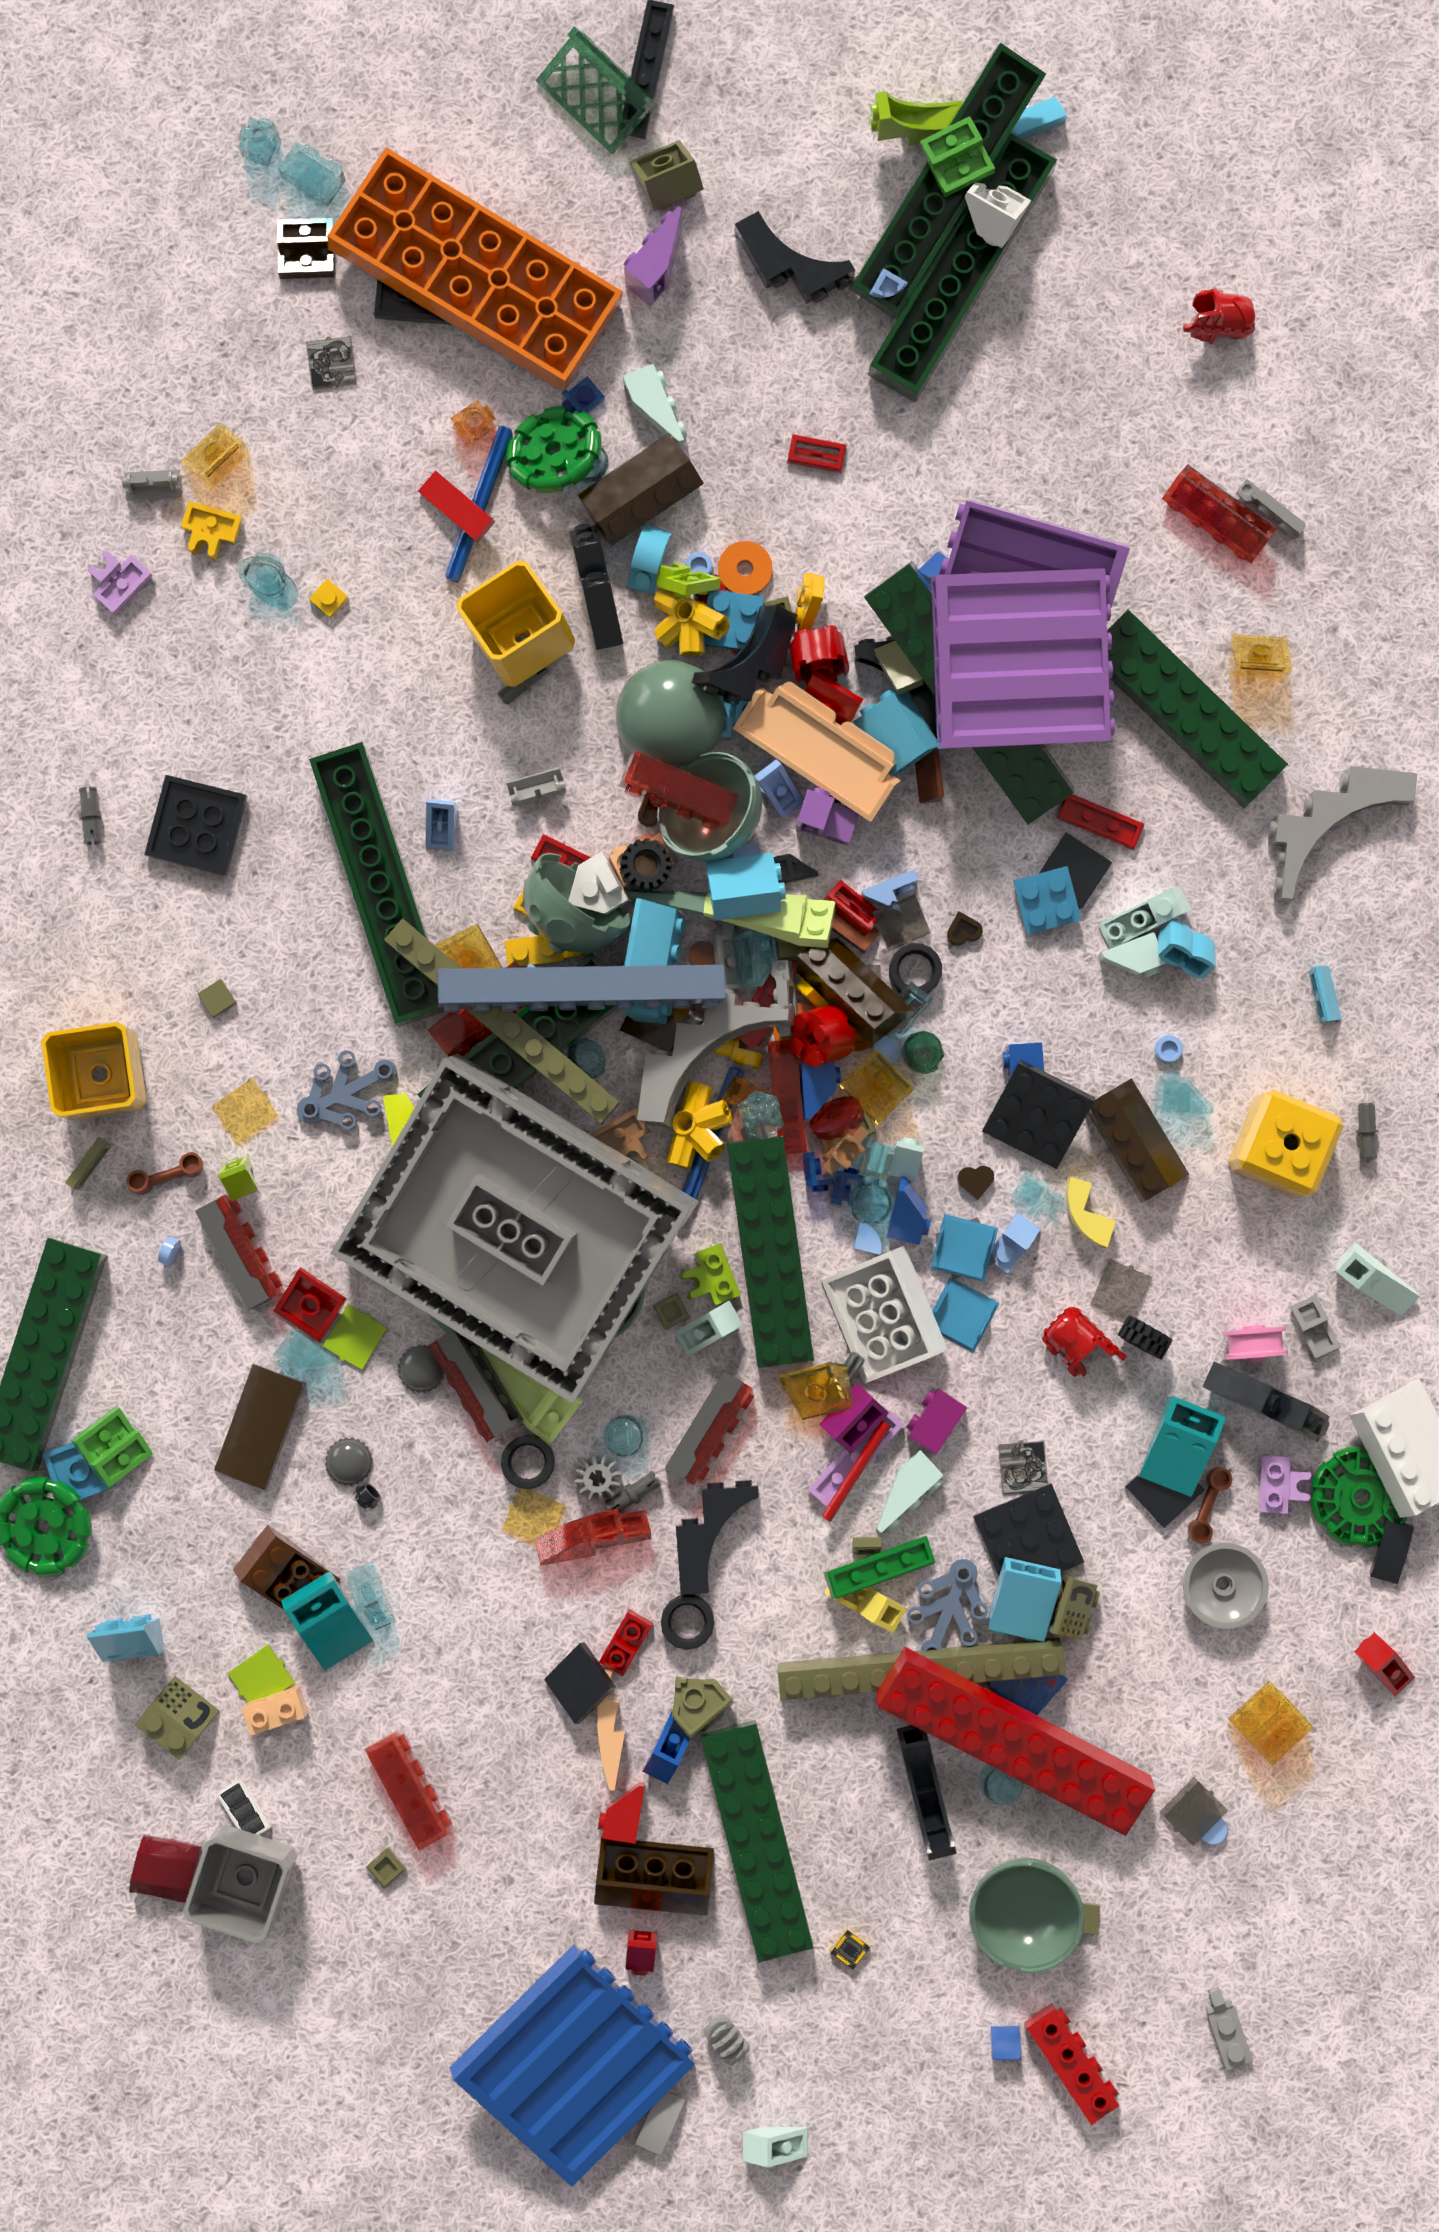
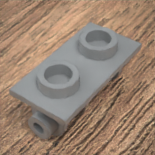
M180 469L124 473L125 477L122 478L126 500L181 497Z
M560 767L506 782L512 805H518L519 807H522L521 805L537 801L539 798L544 799L555 795L561 796V793L566 791Z

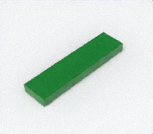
M923 1536L823 1573L831 1598L838 1599L936 1562L928 1538Z

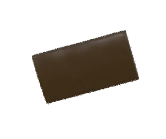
M252 1364L214 1470L263 1490L267 1489L306 1382Z

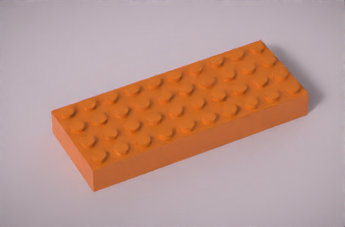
M385 147L327 235L328 249L563 393L604 332L622 301V290Z

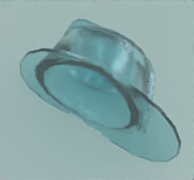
M257 552L254 557L243 560L239 565L238 574L241 581L266 605L280 610H287L292 608L297 602V587L286 574L284 563L279 557L270 553Z

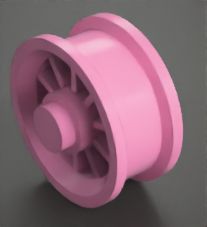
M1265 1325L1244 1326L1242 1327L1243 1329L1223 1331V1336L1228 1337L1229 1354L1225 1355V1360L1248 1358L1249 1363L1266 1362V1357L1288 1354V1350L1283 1349L1282 1332L1286 1330V1326L1265 1327Z

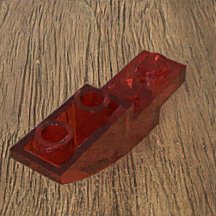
M792 1039L767 1042L777 1136L783 1135L786 1154L807 1152L797 1055H794L790 1049V1041Z
M618 1509L585 1516L554 1528L536 1538L535 1546L540 1566L596 1556V1549L650 1540L651 1530L645 1510L619 1514Z

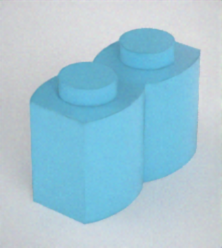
M1170 920L1158 931V956L1164 962L1172 966L1181 967L1185 973L1199 979H1204L1215 969V943L1212 939L1201 933L1192 932L1187 925L1174 920Z

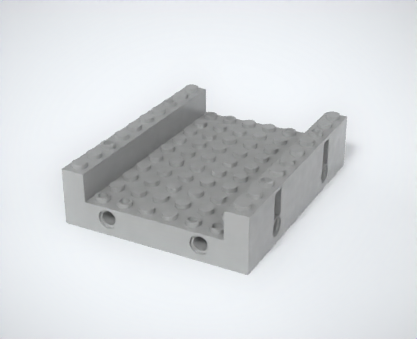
M456 1054L444 1058L330 1254L573 1404L585 1392L598 1370L597 1366L677 1233L685 1225L699 1201L473 1062Z

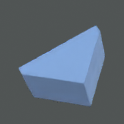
M427 799L426 848L453 850L458 807L455 802Z

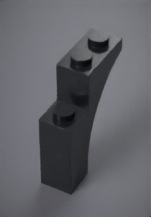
M759 211L735 223L734 233L766 289L771 286L778 288L788 281V277L791 276L805 303L808 304L811 301L814 303L821 302L829 295L828 292L835 288L842 290L853 282L855 268L850 260L828 262L799 254L775 236Z
M590 524L578 525L574 530L569 531L596 649L600 650L624 644L597 527Z
M778 605L760 606L754 628L745 645L736 656L717 669L707 672H694L692 684L701 687V692L713 696L718 694L722 696L723 701L729 704L739 705V702L751 701L757 680L769 682V679H781L798 615Z
M892 636L886 637V641L875 642V639L858 641V645H854L853 648L854 661L867 664L884 672L875 657L874 650L895 640ZM923 680L924 685L908 692L937 739L936 697Z
M1215 1361L1202 1386L1218 1396L1259 1413L1317 1442L1328 1430L1330 1416L1313 1405L1287 1395L1271 1385Z
M752 1480L735 1481V1486L724 1487V1482L707 1483V1488L702 1489L704 1523H698V1518L681 1519V1524L676 1525L681 1595L709 1593L708 1566L714 1541L720 1529L734 1512L746 1503L759 1497L758 1485H752Z
M913 1725L897 1728L896 1731L928 1859L931 1861L957 1854L928 1735Z

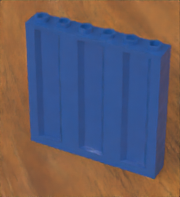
M575 1944L449 2067L455 2083L571 2187L695 2065L691 2056L693 2050L689 2044L682 2038L678 2041L672 2036L674 2034L673 2030L664 2021L658 2023L653 2018L655 2016L645 2003L639 2005L634 2000L635 1995L627 1986L623 1985L620 1987L614 1982L616 1980L615 1976L606 1967L600 1969L595 1964L596 1959L585 1948L581 1951Z

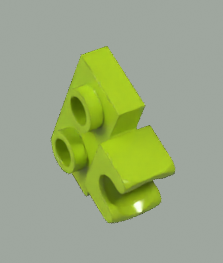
M673 562L672 567L666 565L659 566L657 587L674 592L676 597L690 598L692 594L707 595L708 591L720 589L721 578L701 571L690 572L691 567Z
M721 1243L694 1253L698 1267L679 1274L681 1280L693 1279L696 1282L695 1290L687 1294L688 1300L709 1293L712 1304L715 1306L741 1296Z

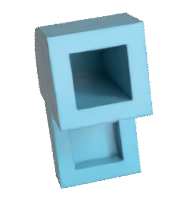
M649 525L644 526L632 558L627 587L654 594L657 586L659 566L665 560L672 532Z

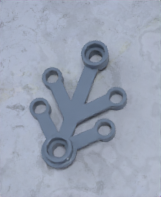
M342 1051L338 1056L340 1065L331 1093L322 1098L325 1080L330 1078L331 1069L323 1063L316 1065L313 1070L315 1079L310 1095L301 1099L297 1105L299 1119L307 1124H315L322 1119L339 1124L346 1130L354 1129L357 1125V1118L353 1114H339L326 1109L336 1103L364 1111L371 1117L378 1116L382 1111V1106L378 1101H366L351 1095L379 1080L382 1082L392 1081L397 1075L395 1064L390 1060H380L376 1063L373 1071L346 1085L350 1069L356 1062V1057L351 1051ZM345 1054L352 1056V1061L349 1064H344L342 1061V1057ZM384 1065L390 1068V1072L386 1076L380 1074V1068ZM325 1067L327 1069L325 1077L318 1076L319 1068ZM376 1103L378 1105L376 1113L368 1111L370 1104ZM308 1105H314V1114H306L305 1110ZM347 1116L353 1118V1124L349 1127L343 1124V1120Z
M968 1559L956 1560L951 1565L949 1573L933 1580H923L919 1583L918 1592L923 1598H930L934 1595L935 1590L952 1584L947 1596L920 1607L913 1606L908 1610L907 1617L912 1624H920L925 1617L942 1610L931 1639L926 1640L920 1650L927 1651L930 1647L936 1650L943 1648L941 1643L953 1615L961 1632V1642L966 1646H972L976 1643L977 1633L971 1628L959 1601L964 1588L972 1604L971 1615L977 1620H982L988 1614L987 1606L981 1601L974 1585L978 1572L972 1561ZM960 1569H967L969 1575L967 1578H960L958 1571ZM924 1584H929L932 1587V1591L925 1594L921 1591V1587ZM976 1606L984 1607L985 1611L982 1615L974 1613ZM918 1610L921 1613V1618L918 1620L912 1619L911 1612ZM966 1632H971L974 1634V1639L969 1642L965 1641L963 1635Z

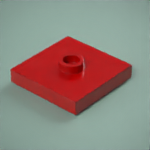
M817 671L812 675L805 689V692L836 713L835 722L840 725L845 722L852 723L864 700Z

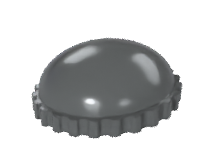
M426 1345L412 1346L411 1349H407V1352L402 1354L403 1357L400 1358V1363L398 1364L399 1378L402 1379V1383L406 1385V1388H410L411 1391H417V1393H426V1391H432L433 1388L436 1389L437 1385L441 1384L445 1374V1364L441 1354L437 1353L436 1349L434 1350L431 1346L427 1347Z
M347 1437L339 1439L327 1451V1456L325 1457L326 1470L329 1472V1476L333 1477V1480L338 1481L339 1484H344L345 1486L359 1484L371 1472V1467L373 1466L372 1453L369 1451V1447L365 1446V1443L360 1442L359 1439L355 1440L353 1437L350 1439Z

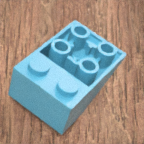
M151 1614L137 1615L124 1622L123 1618L108 1619L106 1622L95 1625V1630L87 1633L89 1642L102 1662L158 1655L164 1652L160 1618L152 1619Z

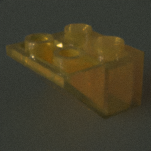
M1270 1681L1228 1718L1234 1727L1271 1766L1314 1728L1303 1714Z

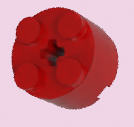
M828 625L822 629L811 631L803 629L794 633V639L790 643L789 649L794 677L798 683H800V680H803L808 685L815 671L834 682L838 681V675L844 673L845 676L848 674L850 667L845 641L836 626Z
M828 1005L796 1014L794 1026H792V1040L790 1041L792 1053L799 1055L806 1064L813 1067L826 1065L850 1055L855 1045L854 1028H849L846 1021L850 1019L847 1013L837 1005Z

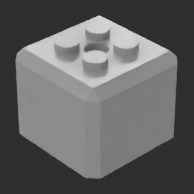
M226 1824L217 1828L205 1842L184 1906L183 1913L187 1921L255 1944L265 1940L276 1923L297 1859L294 1848ZM241 1869L252 1871L254 1875L253 1881L250 1883L242 1882L239 1878V1871Z

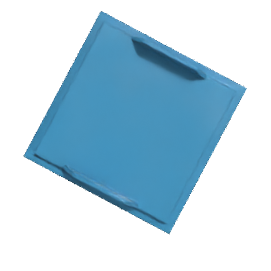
M944 1214L930 1268L985 1282L999 1228Z
M950 1277L932 1312L943 1337L974 1353L999 1303Z

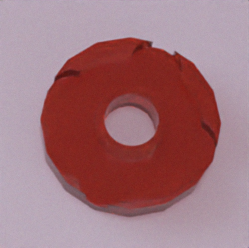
M853 1096L835 1098L825 1103L810 1119L809 1125L813 1134L820 1140L837 1139L845 1135L844 1131L849 1127L853 1130L859 1125L863 1119L864 1110L859 1100Z

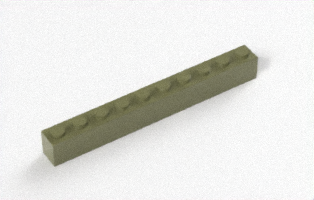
M403 918L384 939L390 947L436 986H438V969H462ZM473 1007L464 1008L599 1124L603 1125L620 1105L616 1098L513 1011H502V1007H490V1011L475 1012Z
M1060 1638L1045 1639L1044 1642L1038 1640L915 1651L974 1683L1065 1675L1063 1646ZM901 1652L778 1663L780 1700L877 1692Z

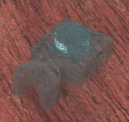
M1024 1171L1011 1195L1034 1209H1037L1038 1205L1042 1203L1046 1211L1051 1214H1057L1058 1211L1050 1206V1201L1053 1198L1060 1201L1065 1199L1060 1193L1050 1194L1046 1192L1050 1184L1027 1171Z

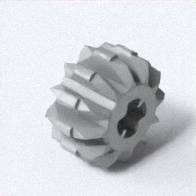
M592 1454V1465L585 1458L582 1459L581 1463L586 1468V1471L581 1468L575 1469V1473L583 1475V1478L574 1480V1484H585L580 1489L579 1494L583 1495L587 1490H590L589 1501H593L595 1493H598L600 1502H603L605 1500L603 1491H606L610 1497H613L615 1493L609 1486L612 1485L616 1488L621 1486L620 1482L612 1480V1478L621 1476L622 1472H611V1469L617 1465V1462L613 1461L609 1466H606L605 1463L608 1456L605 1454L601 1459V1463H598L597 1455ZM596 1470L602 1471V1477L606 1478L604 1484L602 1482L599 1483L600 1486L594 1485V1479L590 1477L592 1472L596 1474Z
M720 2014L716 2018L714 2017L703 2029L705 2037L728 2065L733 2066L737 2061L740 2062L750 2051L748 2042L724 2014Z

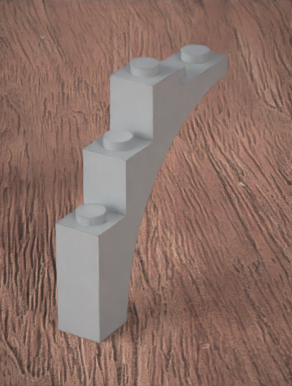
M1350 766L1345 771V774L1342 773L1340 777L1339 789L1344 790L1343 793L1314 790L1310 797H1306L1304 801L1303 812L1308 814V817L1278 814L1274 821H1270L1268 838H1272L1271 846L1282 847V850H1278L1276 857V866L1280 867V877L1275 878L1273 888L1274 894H1278L1277 901L1288 903L1293 899L1297 877L1306 856L1317 840L1331 826L1345 817L1364 809L1384 805H1410L1414 802L1417 773Z
M725 989V1000L723 1003H718V1007L706 1008L704 1025L702 1021L692 1019L686 1020V1024L677 1023L673 1056H671V1052L656 1050L655 1054H645L637 1121L644 1125L671 1127L676 1105L686 1083L697 1067L712 1052L728 1041L750 1031L774 1026H794L795 1015L787 1009L786 1005L771 1004L770 1008L760 1007L759 1003L743 1002V1006H741L742 999L734 994L733 990Z

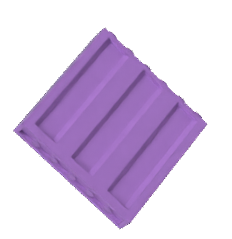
M967 499L965 505L959 504L955 520L960 521L957 532H951L947 545L948 548L952 549L949 559H943L939 575L1105 568V574L1110 577V591L1106 592V604H1110L1112 608L1130 550L1129 545L972 499Z
M1105 568L950 574L931 577L938 749L1111 741V735H1114L1115 732L1114 719L1110 718V707H1113L1114 694L1113 690H1109V678L1113 676V665L1111 661H1108V650H1111L1112 636L1110 632L1107 633V621L1111 619L1110 604H1106V592L1110 591V577L1105 574Z

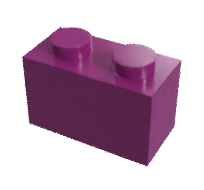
M857 1383L819 1425L846 1451L852 1454L889 1412Z
M939 1388L935 1392L930 1390L921 1403L925 1408L919 1416L914 1414L906 1426L909 1430L907 1436L936 1455L967 1409L965 1405Z

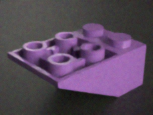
M679 206L673 212L668 211L664 215L658 230L655 233L651 231L642 242L643 247L637 254L635 252L631 253L624 262L625 286L650 307L669 286L682 230V209Z

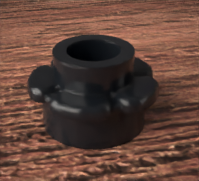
M365 1483L361 1487L357 1486L355 1489L357 1493L355 1500L364 1509H374L377 1506V1502L381 1500L379 1492L369 1483Z

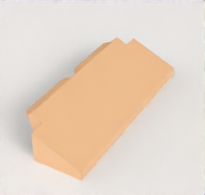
M786 682L783 686L780 685L773 694L763 687L757 690L733 729L819 788L830 792L831 796L869 822H872L901 781L889 773L896 764L894 762L895 753L851 722H845L842 725L835 722L836 713L791 682Z

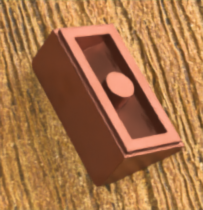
M936 748L915 763L919 802L922 804L940 802L944 797L939 749Z
M837 912L834 914L832 931L863 954L880 934V931L873 927L865 936Z

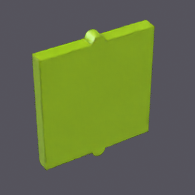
M348 1304L323 1344V1347L338 1355L341 1361L346 1360L363 1370L388 1328L372 1319L371 1314H364Z
M269 1644L227 1673L239 1689L238 1694L243 1695L247 1702L284 1691L295 1683L284 1667L285 1662L279 1660Z

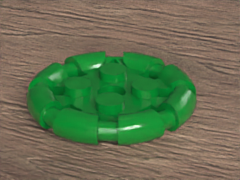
M569 406L545 408L544 412L539 415H530L515 429L514 433L516 435L508 442L506 464L511 468L510 475L522 487L528 490L536 489L538 493L559 492L564 490L563 487L572 483L576 485L594 468V461L599 459L602 438L601 433L597 431V423L586 412L580 409L573 411ZM569 421L572 422L570 427L567 426ZM526 439L530 441L528 446L523 445ZM553 448H561L559 452L549 455ZM567 469V474L560 477L558 476L557 473L563 472Z
M1360 1446L1343 1448L1333 1453V1457L1325 1463L1323 1461L1315 1472L1311 1487H1313V1497L1310 1498L1312 1513L1318 1525L1322 1524L1327 1530L1326 1534L1336 1542L1352 1547V1545H1361L1362 1548L1378 1546L1381 1542L1380 1534L1383 1535L1384 1531L1383 1527L1380 1528L1376 1523L1377 1520L1384 1516L1391 1522L1396 1520L1403 1524L1408 1517L1400 1518L1395 1507L1390 1505L1391 1499L1366 1449H1360ZM1360 1460L1368 1461V1469L1359 1468ZM1339 1466H1342L1346 1472L1338 1477L1334 1471ZM1325 1488L1333 1489L1332 1500L1324 1499ZM1359 1489L1366 1490L1369 1496L1368 1501L1364 1505H1358L1354 1500V1494ZM1334 1513H1337L1342 1518L1337 1524L1330 1518ZM1355 1525L1363 1526L1362 1534L1354 1533Z
M31 1477L21 1480L18 1486H11L0 1499V1545H2L7 1554L5 1555L6 1559L19 1570L25 1573L29 1571L34 1572L38 1577L57 1576L65 1573V1569L69 1567L74 1568L86 1554L89 1547L87 1543L88 1537L92 1535L90 1513L88 1508H84L80 1502V1495L66 1483L60 1480L57 1482L50 1481L49 1477ZM47 1492L53 1493L54 1499L47 1497ZM25 1494L29 1495L32 1501L27 1503L23 1496ZM68 1505L75 1514L70 1518L63 1509ZM10 1513L17 1514L15 1521L9 1519ZM40 1519H44L49 1523V1533H44L39 1529L38 1522ZM72 1531L77 1534L76 1539L71 1538ZM15 1536L16 1542L20 1545L19 1548H16L15 1544L12 1541V1538H14ZM60 1549L64 1554L62 1559L57 1554V1551ZM34 1553L41 1555L40 1562L33 1560Z

